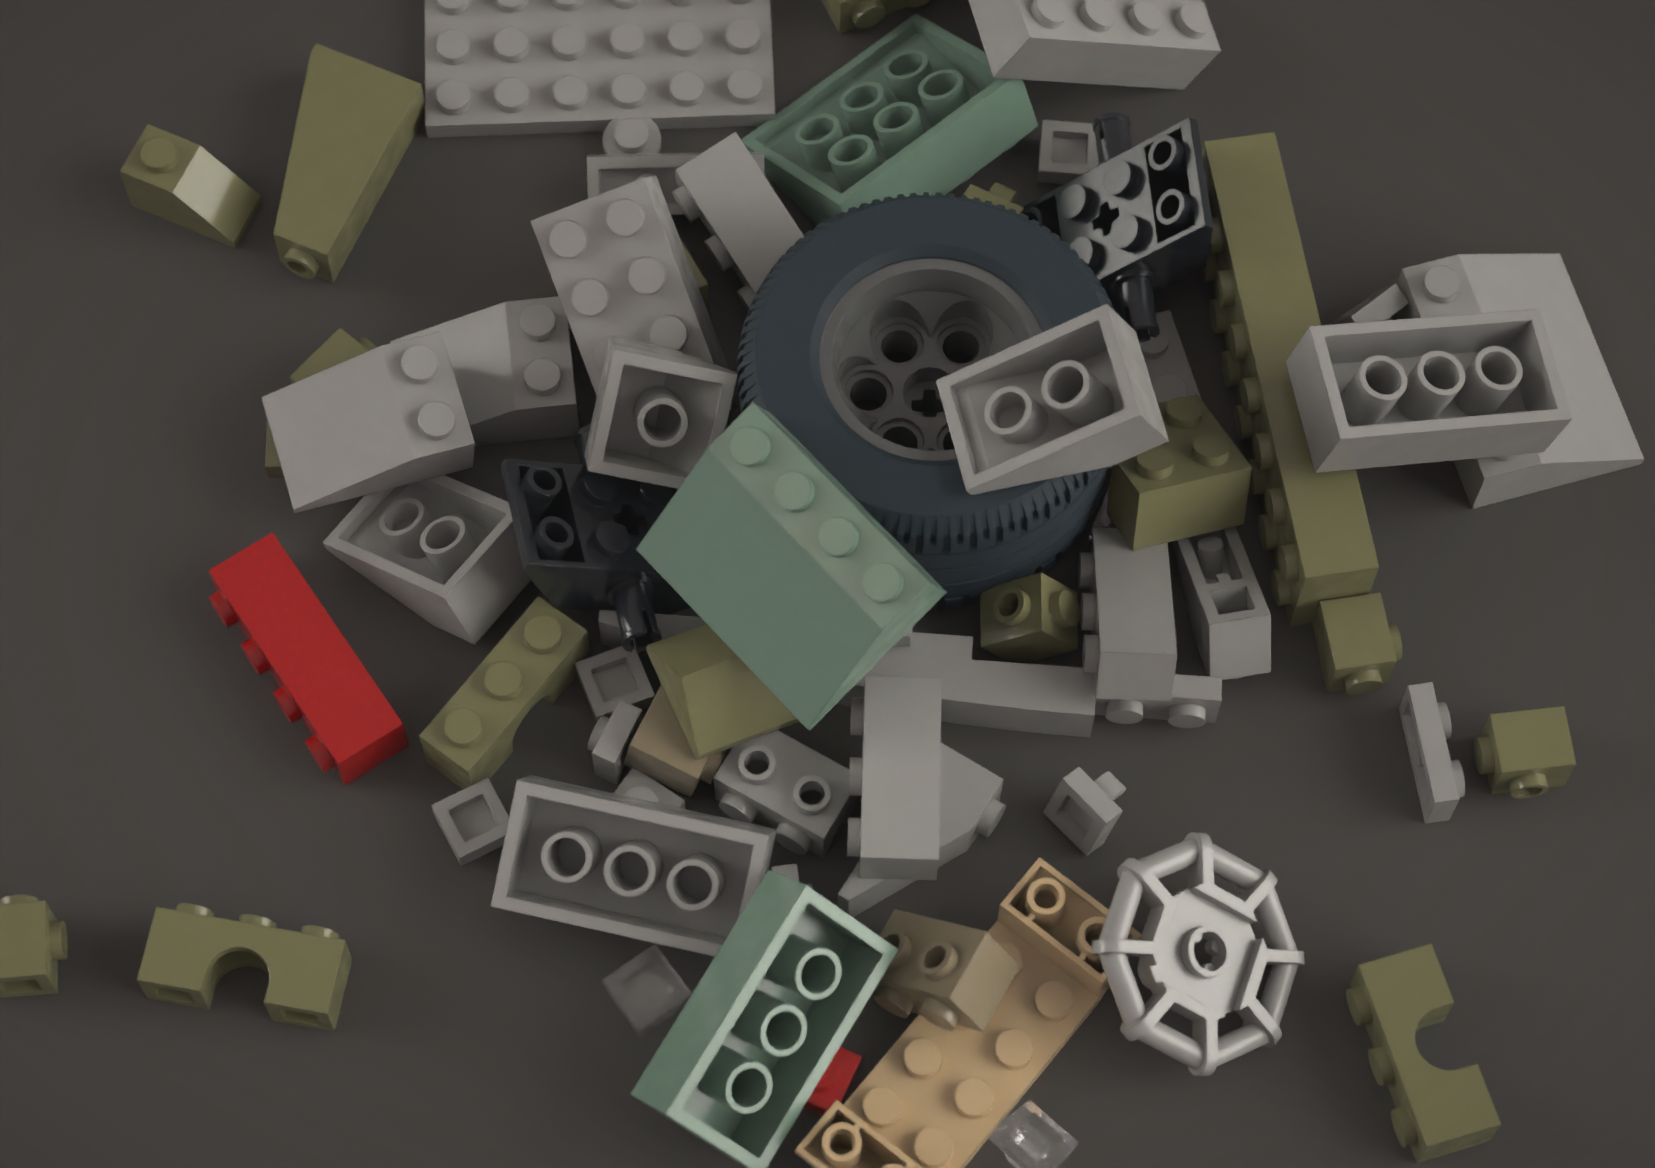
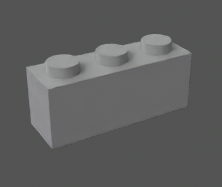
M734 132L675 170V178L679 188L672 191V194L688 220L692 222L699 217L712 236L704 241L719 268L723 272L730 267L733 268L744 287L737 291V294L748 311L756 292L771 268L777 264L780 257L785 255L791 246H794L797 240L804 238V235L738 134Z
M1093 528L1090 552H1080L1078 559V589H1089V593H1082L1080 629L1091 631L1092 634L1084 635L1083 673H1094L1095 699L1171 701L1177 661V645L1168 542L1132 551L1117 528Z
M865 675L864 698L851 697L850 735L863 736L862 757H850L849 795L861 796V818H848L847 856L860 857L859 878L937 880L939 863L942 677Z

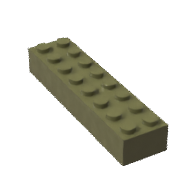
M1275 132L1204 141L1202 157L1213 232L1206 268L1199 271L1203 282L1211 281L1215 298L1209 301L1210 321L1214 334L1223 333L1227 351L1221 354L1222 374L1226 387L1235 386L1239 405H1234L1233 418L1238 440H1247L1251 459H1247L1252 467L1249 491L1252 496L1260 494L1264 512V514H1259L1258 516L1261 545L1265 551L1272 550L1276 569L1271 571L1273 598L1276 606L1285 605L1290 626L1313 623L1320 601L1370 594L1379 569L1377 555L1356 469L1315 473L1286 365V360L1310 326H1320L1321 322Z

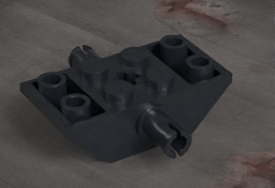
M1112 112L1101 115V120L1096 118L1092 122L1099 165L1023 206L1022 214L1028 216L1029 220L1034 219L1039 222V226H1045L1050 229L1051 234H1057L1060 237V241H1065L1070 246V249H1074L1078 253L1079 258H1083L1105 289L1115 312H1119L1120 317L1136 331L1139 343L1151 340L1150 336L1156 338L1160 333L1153 294L1206 268L1213 224L1197 120L1188 117L1132 148L1129 116L1123 113Z
M591 424L580 428L573 437L575 446L578 449L581 465L505 458L500 466L523 569L556 609L616 611L622 635V646L627 652H632L634 649L633 639H635L637 653L645 652L647 645L662 640L655 614L670 615L689 608L690 605L636 549L678 489L588 471L584 454Z

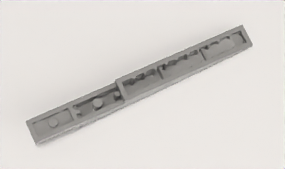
M599 610L598 623L601 645L611 648L622 646V635L616 611ZM655 614L662 640L706 624L701 617ZM912 632L910 647L894 645L866 674L872 676L942 677L941 722L1077 737L1091 736L1095 715H1105L1109 721L1120 724L1137 723L1143 718L1168 720L1169 724L1179 728H1197L1205 723L1216 722L1222 701V677L1175 674L1171 701L1095 699L1094 673H1083L1082 667L972 660L973 636ZM647 651L638 652L640 657L650 659ZM865 676L837 704L851 707V697L864 698Z

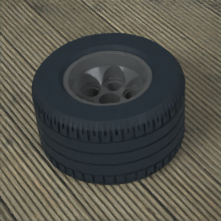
M923 192V195L910 193L907 197L904 194L897 195V198H892L891 196L884 197L883 201L875 199L870 204L866 202L860 204L859 208L851 207L846 213L840 212L835 218L830 217L824 224L820 223L813 231L807 232L804 238L797 240L794 246H791L785 255L780 257L777 264L771 268L769 274L765 277L752 300L740 336L737 359L739 415L754 402L773 414L947 592L930 610H937V607H943V609H950V607L962 608L963 604L972 606L980 602V595H982L983 591L990 590L999 584L1037 573H1044L1052 568L1055 562L1058 563L1079 541L1092 523L1107 491L1112 466L971 495L965 489L936 380L1100 306L1108 304L1113 310L1114 308L1099 279L1095 277L1094 272L1087 266L1083 258H1079L1078 253L1074 249H1070V246L1065 241H1060V237L1057 234H1051L1050 229L1045 226H1039V222L1034 219L1029 220L1025 214L1019 215L1016 210L1011 208L1006 210L1005 206L1001 204L993 205L992 201L986 200L981 202L980 198L974 197L969 199L967 195L955 197V194L949 193L948 196L942 195V193H935V195H930L929 192ZM894 352H901L909 355L912 359L903 363H895L888 360L886 356ZM953 353H963L969 355L973 360L968 363L958 364L949 360L947 356ZM870 399L880 403L881 407L876 410L866 411L859 409L854 404L860 400ZM922 411H934V417L923 416Z

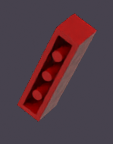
M273 532L208 570L216 590L215 593L208 596L211 605L226 628L237 623L247 638L240 646L255 672L259 676L267 671L270 672L280 687L272 692L274 699L291 724L300 719L312 735V737L305 740V744L324 773L334 768L343 783L347 785L409 746L403 723Z

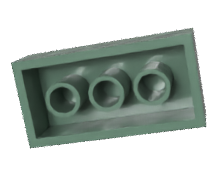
M768 870L630 1095L747 1168H767L899 949L809 886Z

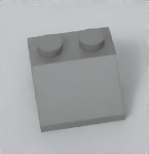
M610 336L584 454L588 471L679 489L706 449L726 429L738 375L737 372L672 348Z

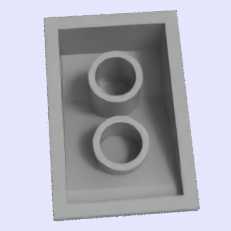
M559 296L502 302L390 341V343L441 331L475 446L574 436L575 432L580 429L569 322Z
M1108 304L936 380L965 489L971 495L1110 467L1169 441L1136 331Z
M441 331L379 346L262 397L263 407L294 513L473 467L475 442Z
M446 475L365 495L322 542L330 553L430 624L474 645L531 581L523 569L509 502Z

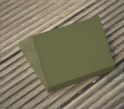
M707 623L647 645L646 651L696 760L800 722Z

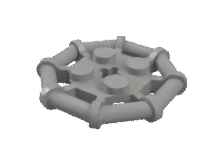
M1191 832L1187 834L1184 841L1141 859L1127 858L1117 869V875L1120 880L1099 940L1092 941L1093 955L1100 957L1123 1020L1120 1027L1123 1035L1128 1041L1138 1039L1187 1065L1189 1071L1195 1076H1210L1219 1065L1261 1046L1265 1048L1273 1047L1282 1036L1279 1025L1298 966L1304 965V951L1297 950L1274 887L1278 881L1276 876L1269 868L1258 869L1212 843L1208 834ZM1187 868L1189 870V887L1176 893L1170 894L1158 880ZM1214 873L1240 887V895L1236 897L1214 885ZM1142 897L1151 910L1141 939L1127 940ZM1255 909L1270 949L1266 948L1263 938L1255 939L1250 923L1257 922L1253 912ZM1202 937L1207 940L1205 951L1212 956L1211 964L1199 965L1196 961L1194 945L1196 942H1200ZM1127 956L1139 957L1140 959L1137 968L1139 978L1143 985L1150 989L1153 994L1145 1004ZM1267 965L1271 969L1259 1002L1256 994L1265 966ZM1170 1009L1191 1020L1193 1039L1159 1021L1160 1018ZM1236 1011L1244 1020L1243 1027L1218 1037L1217 1019L1226 1016L1224 1015L1226 1013Z

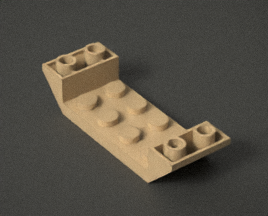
M1039 857L1002 901L999 907L998 919L988 931L998 944L1020 965V968L984 1032L956 1025L953 1031L945 1030L934 1025L919 1014L844 1105L838 1100L834 1102L795 1149V1154L813 1168H965L1094 1010L1110 985L1100 957L1094 956L1092 950V941L1099 940L1109 909ZM1131 927L1127 940H1140L1142 935Z

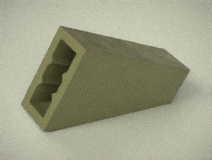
M315 43L310 52L273 232L280 261L292 273L307 279L317 276L332 283L335 282L425 117V102L421 83Z

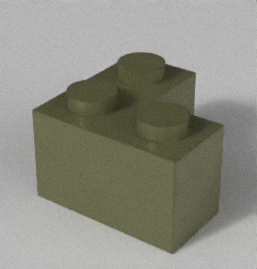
M1197 394L1158 403L1169 441L1111 467L1107 515L1132 551L1244 524L1252 467Z

